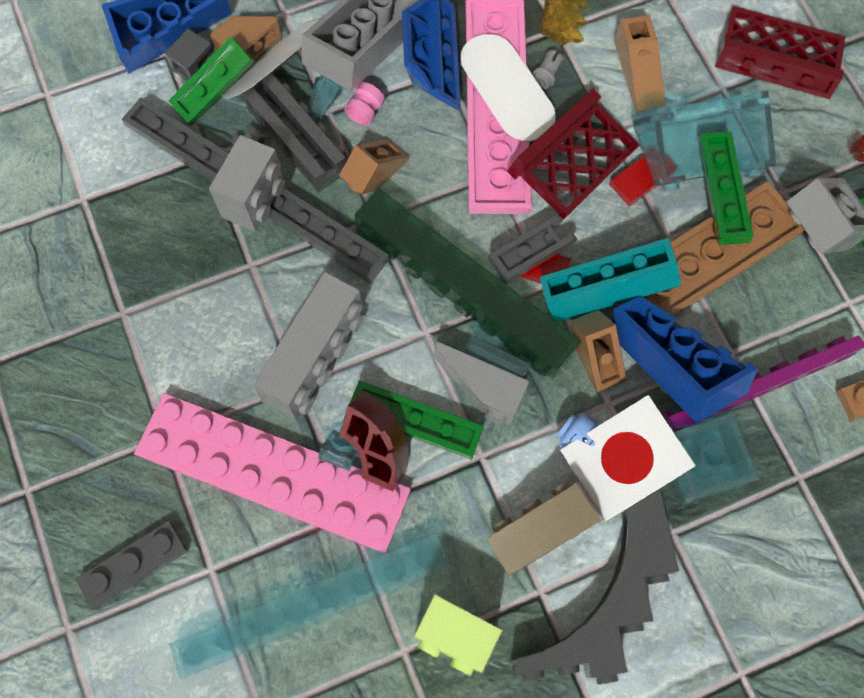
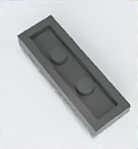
M167 521L75 578L90 608L97 610L189 551L173 523Z

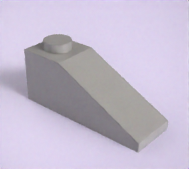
M437 341L434 349L435 359L480 412L485 413V417L493 423L503 425L505 422L511 425L529 381Z

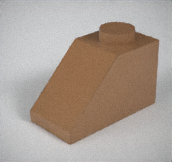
M274 16L230 17L223 24L218 25L209 35L215 52L232 36L242 45L254 61L282 38L278 20Z
M389 139L355 145L339 176L348 183L347 185L351 190L361 195L377 191L410 157Z
M599 310L569 321L575 349L594 389L599 392L626 381L627 378L616 324Z

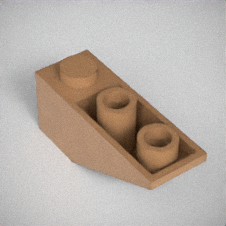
M650 15L621 19L614 44L636 116L665 112L666 103L658 39Z

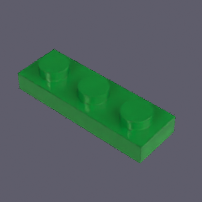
M230 36L170 98L169 102L188 124L193 125L255 61L234 37Z

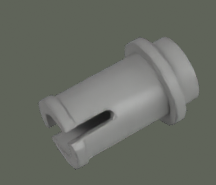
M555 50L547 51L539 68L533 71L532 75L541 89H547L554 84L555 74L563 63L564 59L560 53L555 61H552L556 53Z

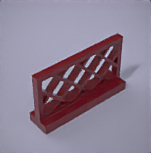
M732 6L715 67L830 99L843 79L844 70H841L846 36ZM735 18L745 20L749 25L742 27ZM764 27L774 28L778 33L770 35ZM755 31L762 39L754 41L748 33ZM793 35L803 36L806 41L799 43ZM739 37L743 42L733 39ZM784 39L790 47L782 49L776 41ZM825 42L836 46L835 49L828 51L821 43ZM768 45L771 50L762 47ZM812 47L819 55L811 57L805 49ZM796 53L800 58L791 56V54ZM825 61L827 65L820 64L819 62Z
M594 89L587 93L526 148L507 170L515 180L521 176L563 219L640 146L597 103L601 96ZM593 115L603 123L604 130L591 128V117ZM572 135H584L586 147L574 146ZM592 136L605 138L606 149L593 148ZM612 139L620 140L628 149L626 151L613 150ZM554 151L567 152L568 164L555 163ZM574 153L587 155L588 166L575 165ZM594 156L607 157L608 168L595 167ZM535 169L548 170L549 182L540 181L532 172ZM555 171L568 172L569 184L556 183ZM576 173L589 174L590 186L577 185ZM557 191L570 192L571 204L568 207L557 198Z

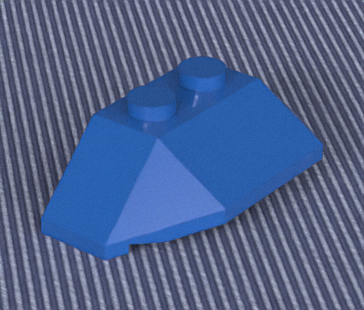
M420 0L402 11L405 68L413 85L454 109H458L461 107L455 4L449 0Z

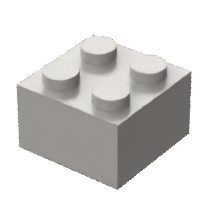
M239 135L209 187L223 219L254 232L257 231L260 223L266 222L270 214L271 203L275 196L279 197L285 186L276 150Z
M817 178L787 201L791 208L790 214L793 220L804 227L809 235L808 241L816 251L821 252V254L848 251L864 240V206L844 178Z

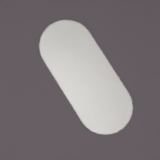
M319 19L300 26L257 59L222 94V98L235 97L247 91L302 47V34Z
M483 34L470 39L464 45L461 52L462 67L500 126L508 135L522 141H533L538 139L555 123L556 115L552 103L509 41L498 35Z

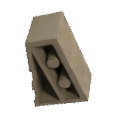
M568 480L551 491L554 497L542 504L540 499H537L521 509L524 515L513 522L508 517L492 527L495 533L489 536L487 540L508 576L520 571L555 548L580 535V533L604 520L581 483L571 485Z

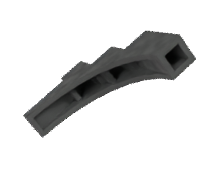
M660 488L621 512L622 534L620 554L613 578L599 604L581 625L562 640L537 653L511 659L514 675L522 674L523 681L545 678L543 670L558 668V674L565 675L580 672L579 664H583L586 678H596L597 684H606L619 681L617 674L628 672L619 627H622L623 634L644 631L643 623L654 621L645 579H648L649 585L669 582V575L679 572Z

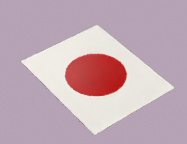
M649 395L586 433L595 442L594 446L575 440L560 450L605 521H608L695 467V464Z

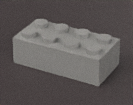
M341 0L302 34V64L352 92L403 42L402 11L420 0Z
M326 272L322 274L253 384L254 389L264 404L295 421H298L301 414L306 415L310 411L315 400L312 396L318 386L323 387L327 383L332 372L329 368L335 358L338 360L342 358L348 347L346 340L352 331L356 333L364 321L365 316L363 315V304L361 303L359 289Z

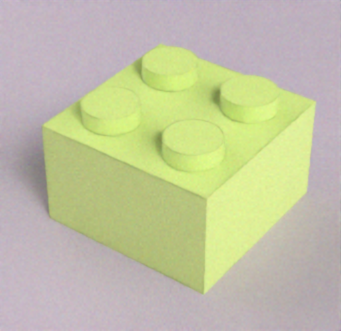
M435 595L414 638L420 641L419 649L435 658H438L440 652L451 657L450 666L471 676L473 670L479 673L483 672L502 630Z

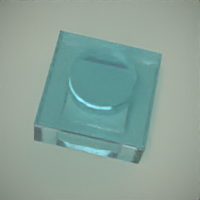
M333 429L320 448L318 459L350 471L359 453L350 442L339 436V431Z

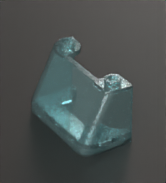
M769 90L754 92L746 96H734L681 106L656 107L632 114L633 127L654 186L661 185V191L679 189L680 182L705 177L698 142L701 133L732 131L740 171H745V177L765 174L764 168L776 166Z

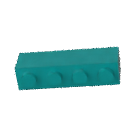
M669 238L540 277L545 301L554 323L624 303L638 296L644 297L682 286L678 263Z

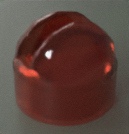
M864 135L855 140L850 147V155L856 151L860 153L854 159L858 162H864Z

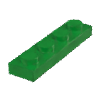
M732 131L701 133L698 142L718 245L751 243L754 236Z
M359 380L350 403L362 391H365L380 400L394 414L406 436L462 457L473 459L484 426Z

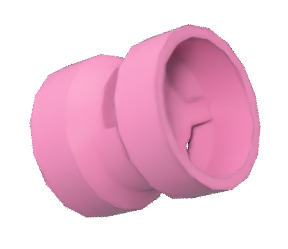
M362 82L354 92V99L348 101L344 111L354 122L368 126L375 117L374 111L382 106L385 97L374 85Z

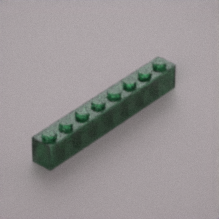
M380 188L354 214L356 231L362 238L368 242L372 240L378 244L381 250L389 254V259L395 260L396 258L405 265V270L416 279L422 278L429 284V288L435 295L440 298L445 296L453 302L454 308L464 317L471 316L479 323L481 330L491 337L497 336L505 343L504 346L510 353L517 357L521 355L528 360L531 368L543 377L547 375L553 380L577 351L581 343L578 338Z

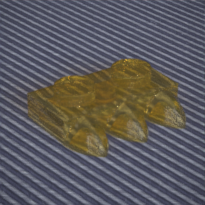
M545 0L540 34L562 46L566 43H580L584 41L583 36L575 27L586 25L585 19L577 10L587 9L589 7L585 0Z

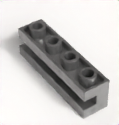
M271 73L262 79L264 85L262 90L257 92L251 87L242 93L247 110L319 193L341 178L339 174L346 163V159H348L347 154L338 143L334 145L331 142L327 130L320 122L315 123L311 119L310 111L302 101L297 102L293 98V93L285 81L279 82Z

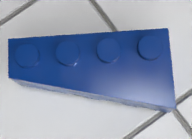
M114 0L101 4L117 53L128 74L164 54L187 29L198 34L232 14L228 0Z
M638 296L615 308L612 322L616 324L620 346L696 423L701 422L748 394L758 370L754 365L746 362L745 365L731 357V351L721 345L716 348L701 339L702 333L692 327L690 329L683 328L675 323L676 317L642 296Z

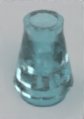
M321 74L315 78L308 106L311 117L318 120L323 119L325 113L342 93L341 85Z

